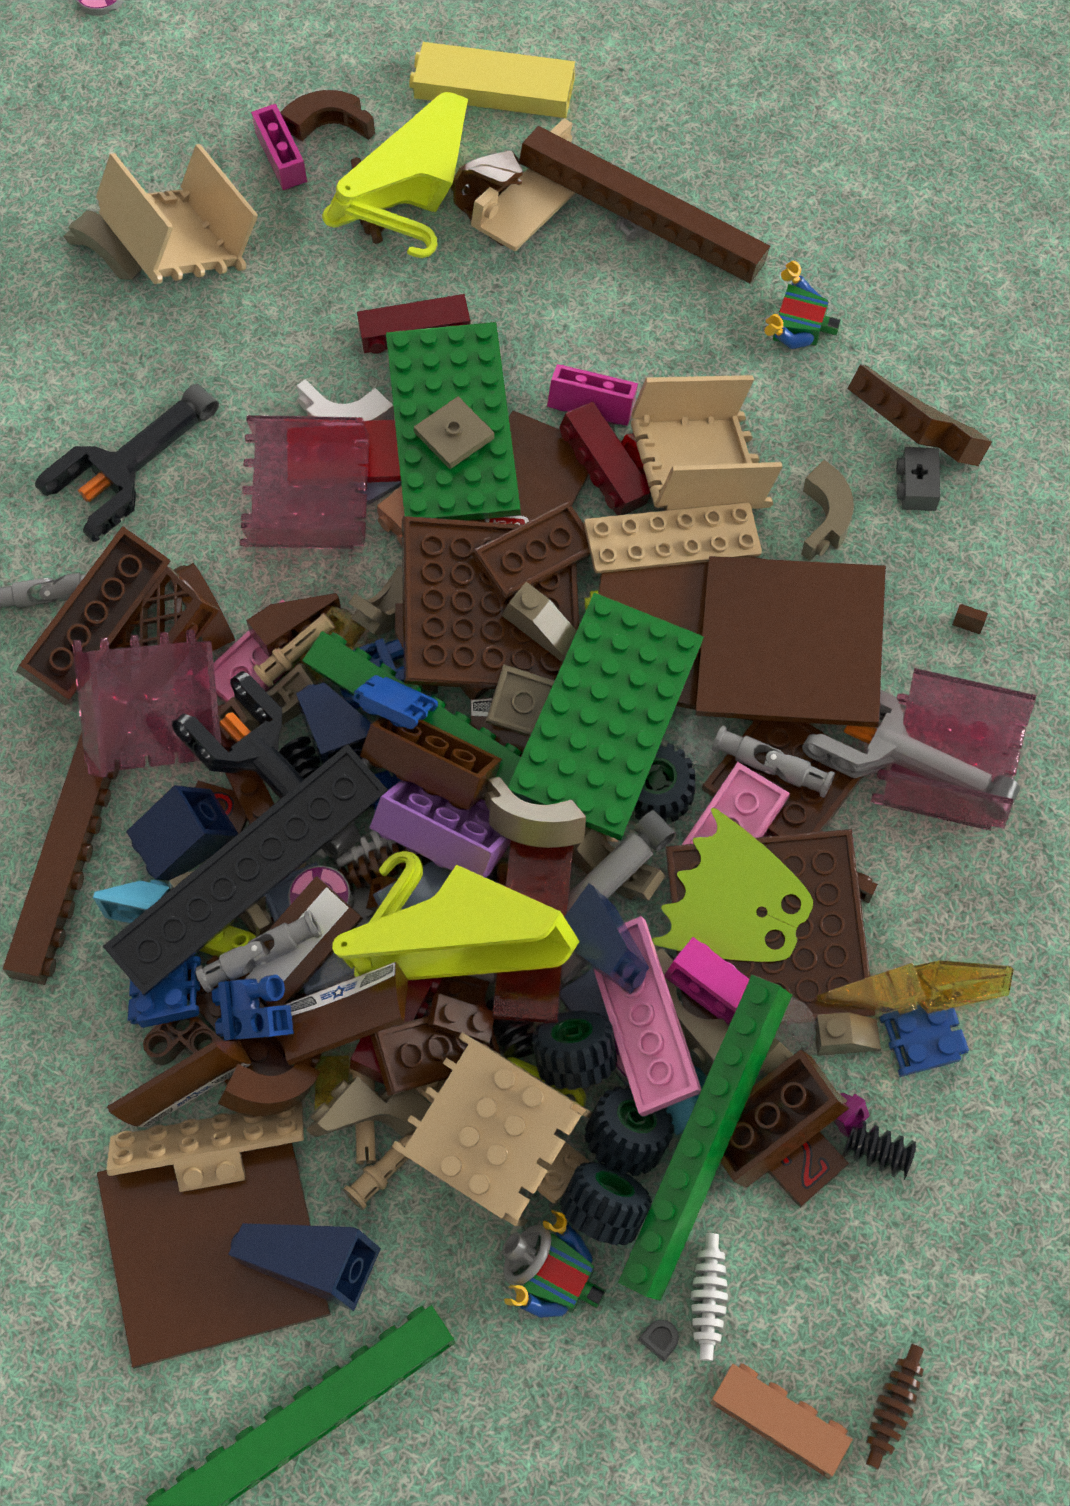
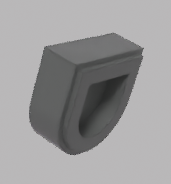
M656 1320L647 1327L638 1341L665 1362L676 1348L679 1335L676 1327L671 1322Z

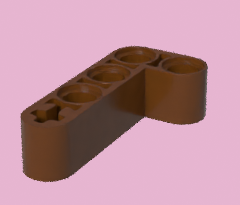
M195 1016L182 1019L190 1020L188 1028L182 1031L176 1030V1025L181 1020L156 1025L144 1038L143 1048L153 1063L156 1065H166L173 1061L184 1049L192 1055L198 1051L199 1044L205 1040L213 1042L223 1040L201 1019ZM158 1043H167L165 1051L159 1054L153 1053V1049ZM249 1065L248 1067H246V1068H248V1069H250V1070H252V1071L258 1073V1072L255 1071L250 1065ZM231 1077L221 1083L227 1086Z

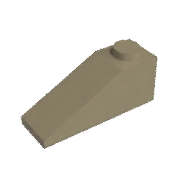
M525 582L508 603L502 614L504 618L531 637L544 649L548 650L557 659L564 661L577 631L557 607L537 589Z

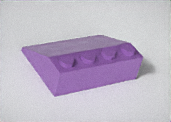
M403 780L399 781L380 797L370 825V829L378 832L382 838L394 840L405 846L408 851L429 858L435 865L441 868L453 870L458 865L485 878L492 872L513 841L502 836L489 825L490 810H488L484 800L480 799L469 810L460 809L453 806L449 800L438 795L428 794L422 787Z

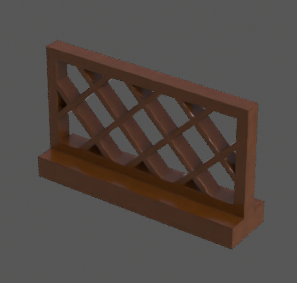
M167 566L99 660L128 688L126 691L133 698L151 704L220 610L214 604L206 601L180 575ZM172 578L174 580V593L165 595V586ZM191 596L193 600L185 611H182V598ZM174 600V613L165 615V601ZM157 603V617L148 618V609L152 604ZM174 619V626L165 635V621ZM157 623V637L148 638V625ZM140 626V640L131 642V632L135 627ZM157 643V649L148 658V644ZM140 646V660L131 662V648ZM118 650H123V663L115 665L111 660ZM140 666V672L132 682L131 668Z

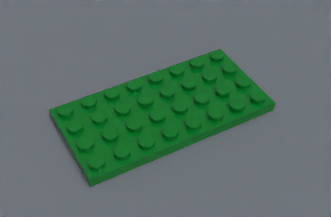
M490 322L386 332L404 516L464 521L520 516L521 508L497 323ZM459 396L494 432L495 438L449 469L414 433V426Z
M593 593L508 788L516 797L532 804L550 805L572 800L586 816L585 827L621 841L704 636Z

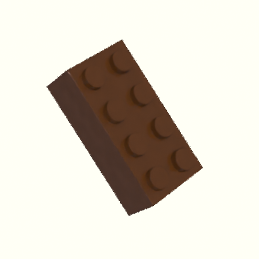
M380 717L370 725L360 757L368 760L372 766L384 768L396 774V777L400 780L412 782L422 787L428 794L443 797L449 800L453 806L467 810L474 806L488 792V779L496 777L502 761L501 758L423 720H418L415 728L408 729L406 727H397L384 717Z
M800 1049L753 1086L721 1160V1164L733 1182L745 1188L749 1187L849 1109L810 1055Z

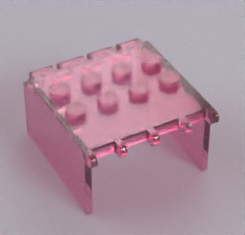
M247 415L246 421L252 434L245 435V442L255 443L254 459H244L243 466L254 467L253 486H243L242 493L252 495V513L241 514V521H243L241 522V529L246 538H241L239 545L242 547L354 549V546H364L366 522L355 521V519L366 518L367 495L356 493V491H367L368 467L357 466L358 464H367L369 458V443L365 442L369 441V435L363 417Z
M187 630V642L169 644L168 633L162 632L160 633L161 645L139 647L138 635H131L130 648L109 649V641L106 637L100 638L101 650L82 652L81 641L73 640L84 758L88 764L89 775L108 777L107 772L115 771V759H118L120 770L145 768V756L147 755L150 767L175 764L174 752L178 754L179 763L200 761L173 730L172 721L183 713L196 717L221 744L211 641L196 642L194 630Z
M914 668L909 695L899 693L896 697L899 704L907 705L903 724L908 736L991 774L992 782L999 775L1015 780L1011 776H1015L1017 773L1021 755L1019 749H1022L1026 732L1025 727L1028 725L1037 695ZM896 763L892 764L889 771L884 769L878 771L877 778L887 781L884 795L874 793L871 797V802L989 831H991L992 826L1005 829L1014 800L930 780Z

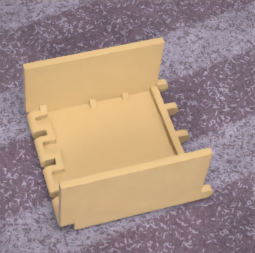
M200 144L195 145L181 184L182 189L165 191L164 193H146L117 155L110 153L96 195L100 207L99 214L154 284L162 283V277L171 276L174 281L182 280L183 274L194 273L196 277H204L205 270L215 269L219 274H224L227 272V267L235 266L238 271L246 269V262L242 255L258 214Z
M753 375L648 377L645 379L631 413L632 419H634L631 421V427L637 441L636 444L641 461L644 464V472L648 485L651 487L650 492L656 508H664L665 511L738 503H750L751 509L773 506L772 498L767 496L783 467L782 463H758L760 461L758 454H749L746 442L752 440L751 432L742 431L739 423L746 419L745 413L740 411L754 381Z
M462 1032L459 1038L468 1046L457 1064L448 1058L444 1060L443 1064L452 1069V1072L441 1090L438 1092L428 1086L425 1091L435 1098L422 1120L410 1115L407 1121L416 1126L417 1129L407 1145L404 1146L402 1143L394 1141L391 1147L501 1219H505L514 1226H525L528 1220L521 1215L530 1199L521 1194V1190L524 1188L533 1194L536 1192L548 1172L547 1169L538 1164L540 1159L551 1165L553 1164L566 1142L555 1135L558 1129L570 1136L580 1117L590 1118L592 1112L485 1044L474 1040Z

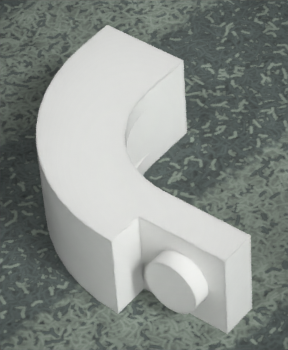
M306 379L297 385L299 395L297 400L300 406L307 412L309 423L395 420L393 404L376 388L358 401L338 404L324 398Z

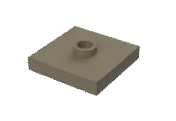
M459 396L414 426V433L449 469L495 438L494 432Z
M503 664L485 723L530 737L554 684V680Z

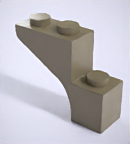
M357 1076L349 1082L342 1080L332 1090L331 1095L334 1098L328 1105L323 1103L310 1116L313 1122L306 1130L312 1136L319 1137L372 1120L390 1126L402 1137L416 1129V1126L407 1121L410 1115L422 1120L431 1105L415 1089L388 1096L385 1088L378 1096Z

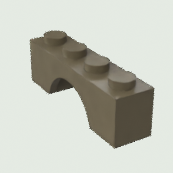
M662 948L656 951L663 974H665L673 960ZM665 978L693 1065L700 1068L707 1076L729 1026L722 1018L713 1020L703 1019L688 1012L678 1000L676 986Z

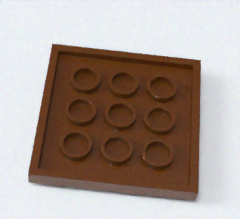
M754 720L741 736L745 737L747 735L782 751L785 755L796 756L811 762L812 767L827 773L830 771L835 773L830 788L823 798L817 791L805 786L799 788L784 781L776 774L771 775L741 763L790 793L789 798L766 831L770 836L822 832L864 777L852 778L808 757L802 750L807 737L811 734H824L828 736L809 723ZM759 752L754 757L764 765L768 752ZM729 754L725 756L703 784L702 791L714 798L738 762L734 756Z

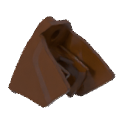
M510 150L472 160L459 168L450 187L453 191V203L467 214L470 221L472 220L475 200L489 187L498 191L500 195L511 184H522V180L519 177L523 175V170L520 167L518 157Z

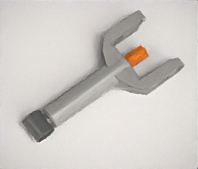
M880 690L879 719L883 721L879 728L847 725L844 729V733L869 744L866 754L824 734L809 735L802 746V750L808 757L852 778L874 774L884 766L896 763L977 802L983 799V807L996 816H1006L1009 813L1020 791L1019 784L1010 777L999 775L992 782L991 774L909 737L903 724V712L896 696Z
M654 810L650 811L635 826L634 830L638 835L633 832L629 834L566 896H547L542 893L521 894L561 911L565 917L588 883L593 885L608 899L653 855L651 848L656 852L661 851L672 841L676 832ZM572 954L564 964L552 968L538 982L533 996L541 1005L549 1001L547 998L552 993L556 995L588 964Z

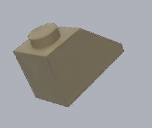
M850 1012L817 1015L813 1025L817 1056L881 1051L877 1019Z

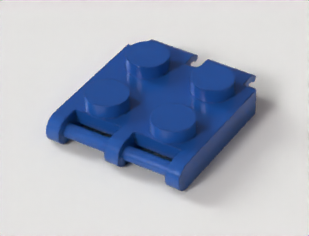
M374 675L365 684L354 691L356 694L352 697L365 712L372 715H380L390 720L393 725L408 729L415 728L418 720H424L428 716V711H434L438 707L436 699L388 677L382 678Z
M192 956L145 996L130 980L129 996H132V999L129 1000L128 1021L131 1024H139L141 1028L198 1016L199 1006L196 1005L197 992L200 990V982L197 981L196 967L201 965V958ZM191 969V980L188 981V971ZM190 993V1005H187V994Z
M939 999L879 1016L880 1022L885 1023L891 1041L888 1043L889 1048L894 1050L900 1067L898 1070L899 1077L959 1062L961 1060L960 1055L969 1051L962 1029L951 1031L952 1027L959 1026L958 1024H960L953 1003L942 1005ZM891 1021H894L900 1038L898 1040L896 1039ZM901 1047L904 1049L909 1064L907 1067L900 1050Z

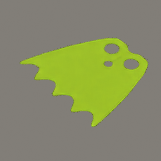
M711 808L712 815L717 823V831L713 836L693 838V843L701 856L700 865L692 870L678 871L677 876L685 886V896L679 902L661 906L662 911L671 922V930L666 935L652 938L653 944L682 951L691 938L694 937L701 943L706 944L722 959L754 962L785 960L790 957L796 946L797 927L808 919L813 908V899L802 882L768 848L716 808ZM786 895H796L800 899L801 908L797 913L788 914L783 911L781 901ZM761 906L765 907L768 911L767 915L763 918L759 917L756 913L758 907ZM775 929L781 931L785 936L784 945L776 950L769 948L765 943L766 934Z

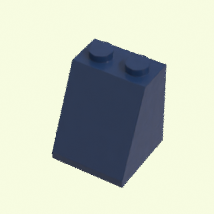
M324 682L318 685L310 684L297 692L296 696L302 718L321 764L323 765L347 744L362 760L360 754L372 723Z
M174 785L126 831L132 841V847L140 854L146 864L147 872L155 880H171L185 874L213 856L239 834L211 789Z
M588 883L564 917L580 941L572 954L631 994L635 988L643 983L649 966L616 907L593 885Z

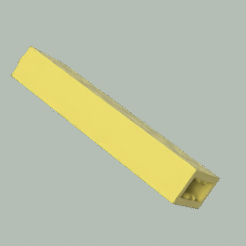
M423 42L421 51L416 52L414 63L416 71L411 72L409 82L410 88L414 90V98L433 101L441 93L450 92L468 98L467 105L567 118L575 80V61Z

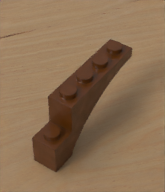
M860 364L847 388L917 444L940 448L958 463L979 466L992 443L990 439L975 428L967 426L925 404L866 365Z

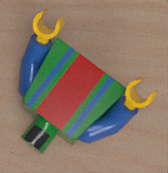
M791 261L787 263V269L781 272V278L787 282L792 281V285L788 284L779 314H773L766 319V323L769 325L765 327V334L767 336L773 335L774 341L782 342L790 349L809 345L816 346L821 332L837 336L841 319L826 316L829 301L815 291L803 276H799L801 267L798 262Z
M551 1210L557 1218L556 1223L552 1226L551 1223L544 1220L543 1226L550 1231L556 1232V1235L551 1233V1246L543 1266L524 1286L509 1285L510 1289L515 1290L516 1299L504 1298V1302L509 1306H520L521 1309L539 1318L563 1316L567 1311L573 1313L579 1300L598 1308L606 1290L590 1282L595 1266L592 1264L593 1256L582 1237L567 1223L565 1215Z

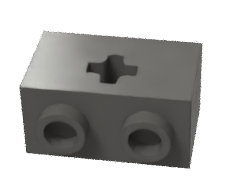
M905 447L902 458H897L896 474L901 475V482L897 484V499H902V510L936 511L940 500L939 448Z

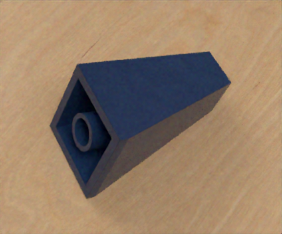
M242 1223L239 1232L234 1235L231 1241V1249L228 1255L244 1266L354 1311L381 1248L354 1227Z

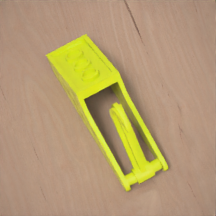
M450 92L441 93L339 180L331 204L323 211L322 219L324 223L335 228L361 219L416 238L426 244L425 249L409 247L407 250L408 255L417 258L431 256L438 245L434 231L423 223L391 213L385 209L406 203L431 212L438 210L453 184L468 98Z
M402 851L389 856L379 869L382 876H387L397 864L406 863L404 871L369 923L338 935L333 941L332 949L351 969L354 968L355 977L396 962L408 980L554 968L564 964L570 958L580 941L561 911L458 865L454 867L440 890L432 898L401 910L423 875V865L419 857L412 852Z

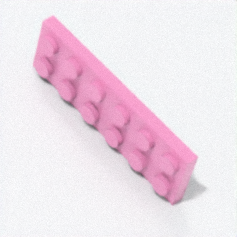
M640 916L626 922L625 925L649 966L643 983L630 994L595 969L594 973L609 1021L612 1024L614 1037L638 1113L643 1117L698 1095L702 1089L646 920Z

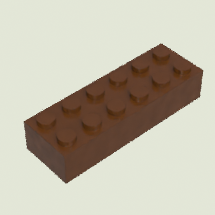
M122 526L21 661L16 672L66 706L171 560Z

